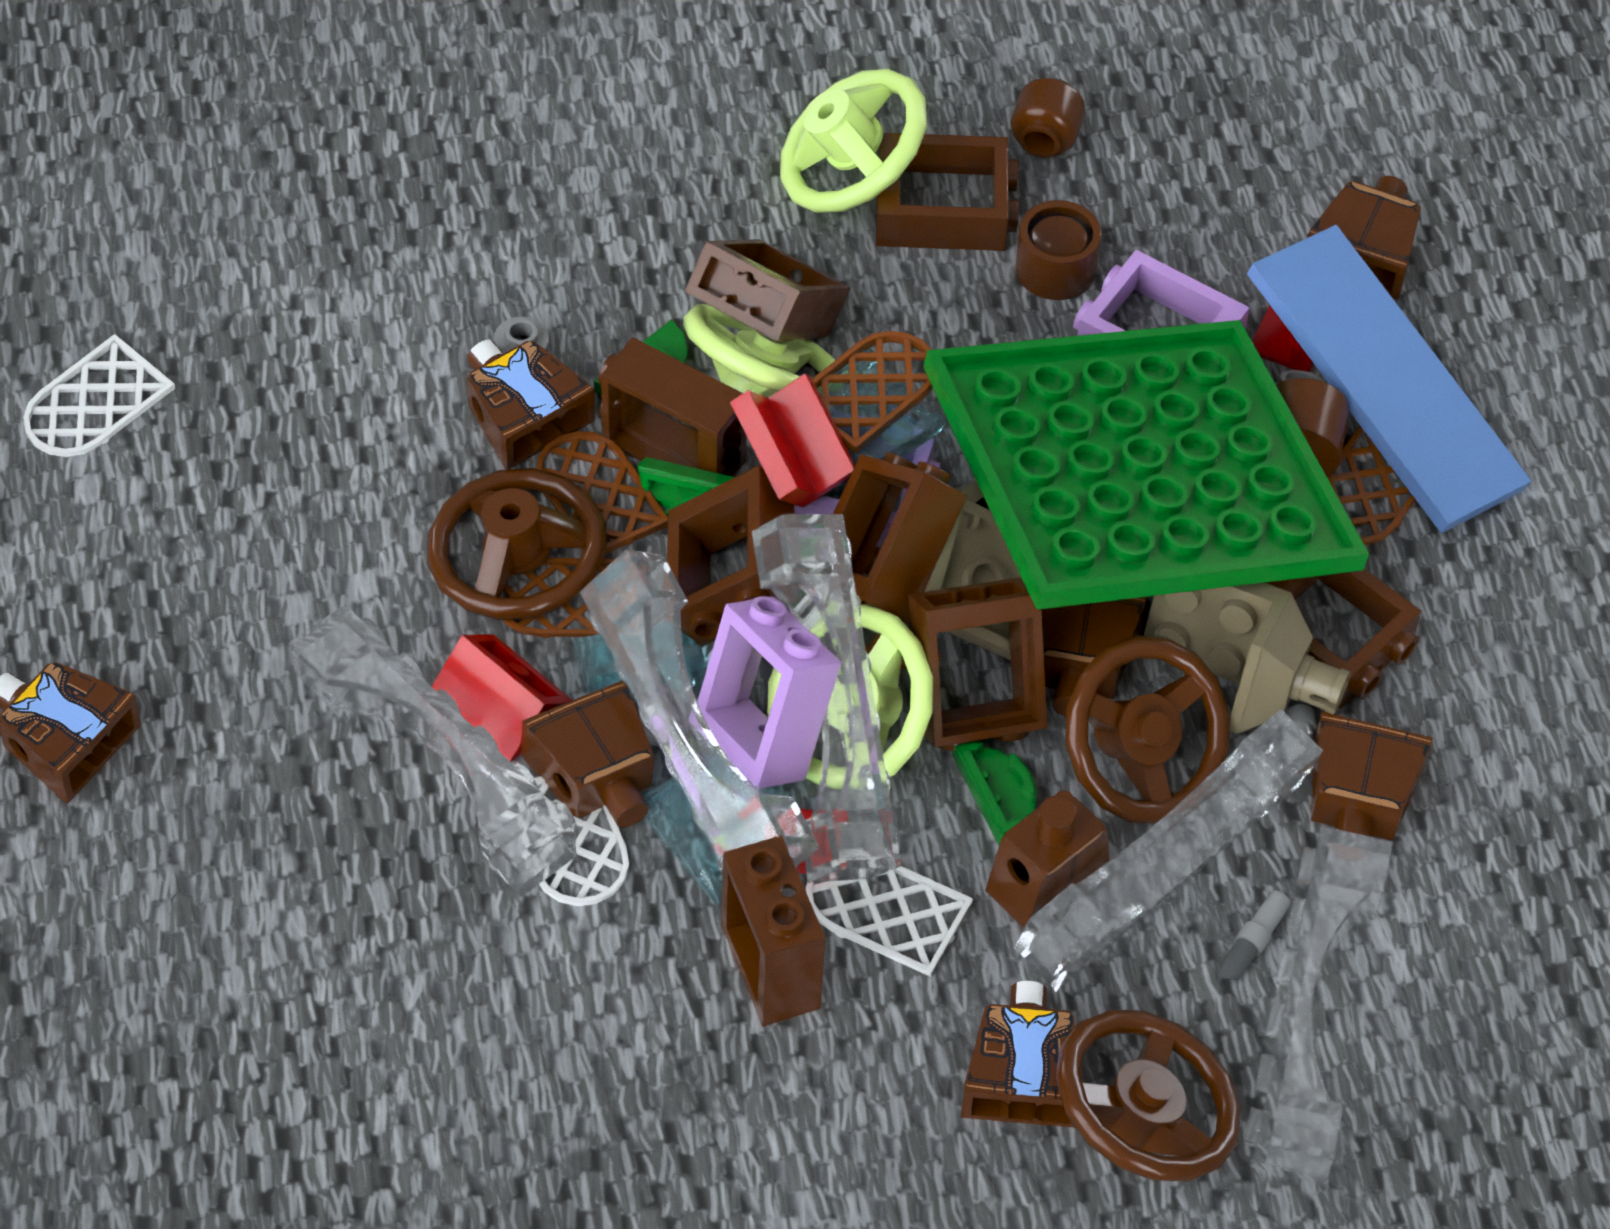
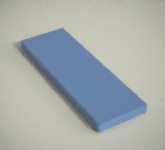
M1337 225L1252 264L1247 272L1249 278L1329 385L1338 389L1346 397L1350 406V413L1441 534L1504 502L1528 487L1531 479Z

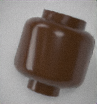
M1040 78L1032 80L1023 87L1018 97L1010 122L1011 132L1016 141L1029 154L1037 157H1051L1063 154L1073 147L1085 116L1084 99L1078 90L1061 79Z

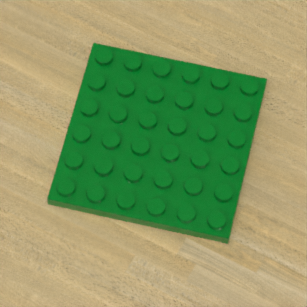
M1240 320L927 350L923 365L925 373L1037 610L1364 571L1369 552Z

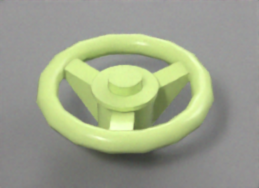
M890 69L860 71L835 82L808 104L790 128L781 151L780 178L792 202L816 213L844 212L871 201L901 176L917 155L927 128L926 99L914 79ZM892 93H896L906 106V123L898 144L883 162L875 153L882 142L883 127L874 116ZM827 158L828 162L838 170H851L858 167L866 178L839 191L818 192L806 185L801 176V171Z
M696 304L683 317V326L689 339L712 358L720 381L742 393L750 390L768 398L799 378L800 376L795 375V373L806 363H809L820 373L835 361L822 347L810 339L776 342L708 304ZM723 326L735 328L741 331H739L737 335H734ZM842 368V369L839 370L836 374H846V373H845V371H844L843 368ZM828 383L829 396L842 395L848 383ZM819 386L817 391L822 396V387Z
M870 604L836 605L824 611L817 623L809 629L818 638L839 628L864 627L881 634L863 664L844 661L841 663L823 722L833 730L849 733L855 767H834L812 756L806 779L831 791L865 790L895 775L920 747L933 714V675L921 641L898 616ZM903 656L911 679L910 710L900 736L883 754L889 729L897 721L902 710L903 698L898 683ZM773 668L768 681L767 717H769L781 674L775 668Z

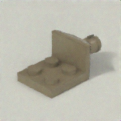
M973 477L969 483L955 488L967 495V499L924 592L1021 577L977 481ZM1009 622L946 631L1011 660Z
M1256 583L1156 595L1153 597L1144 636H1163L1194 651L1214 675L1239 684L1230 717L1231 732L1239 734L1282 716L1291 699L1316 706L1332 715L1337 712L1347 688L1351 671L1333 667L1308 655L1313 636L1291 592L1267 583Z

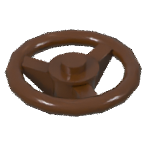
M535 468L498 470L468 482L443 503L427 534V565L439 589L468 612L496 620L537 618L568 605L592 583L607 553L606 522L593 497L565 476ZM527 490L558 497L575 510L580 521L539 504L536 498ZM470 509L483 521L485 530L483 557L475 590L458 577L449 559L450 535L457 521ZM551 548H584L576 568L556 586L531 596L500 598L510 575L525 574L537 569L547 560Z
M1133 635L1105 647L1078 676L1066 708L1065 746L1077 780L1100 808L1130 823L1163 824L1196 807L1217 783L1229 752L1230 713L1219 680L1194 651L1163 636ZM1136 659L1163 660L1185 673L1183 677L1154 693L1138 695L1131 700L1111 701L1097 694L1099 685L1115 668ZM1198 698H1201L1207 716L1206 749L1197 773L1180 791L1171 794L1163 762L1172 757L1180 744L1182 723L1179 714ZM1089 723L1094 728V737L1100 750L1108 757L1118 760L1144 800H1135L1113 789L1098 771L1088 743Z
M1111 1009L1078 1022L1060 1045L1056 1083L1065 1114L1086 1143L1118 1168L1152 1181L1188 1182L1221 1168L1237 1146L1241 1106L1232 1078L1209 1046L1180 1024L1147 1011ZM1111 1034L1140 1035L1146 1038L1137 1060L1127 1062L1118 1071L1114 1086L1082 1083L1080 1077L1082 1058L1096 1040ZM1172 1050L1194 1067L1210 1090L1217 1112L1216 1131L1211 1138L1181 1116L1186 1108V1094L1178 1078L1167 1069ZM1153 1153H1159V1154H1165V1155H1172V1156H1158V1155L1153 1154Z

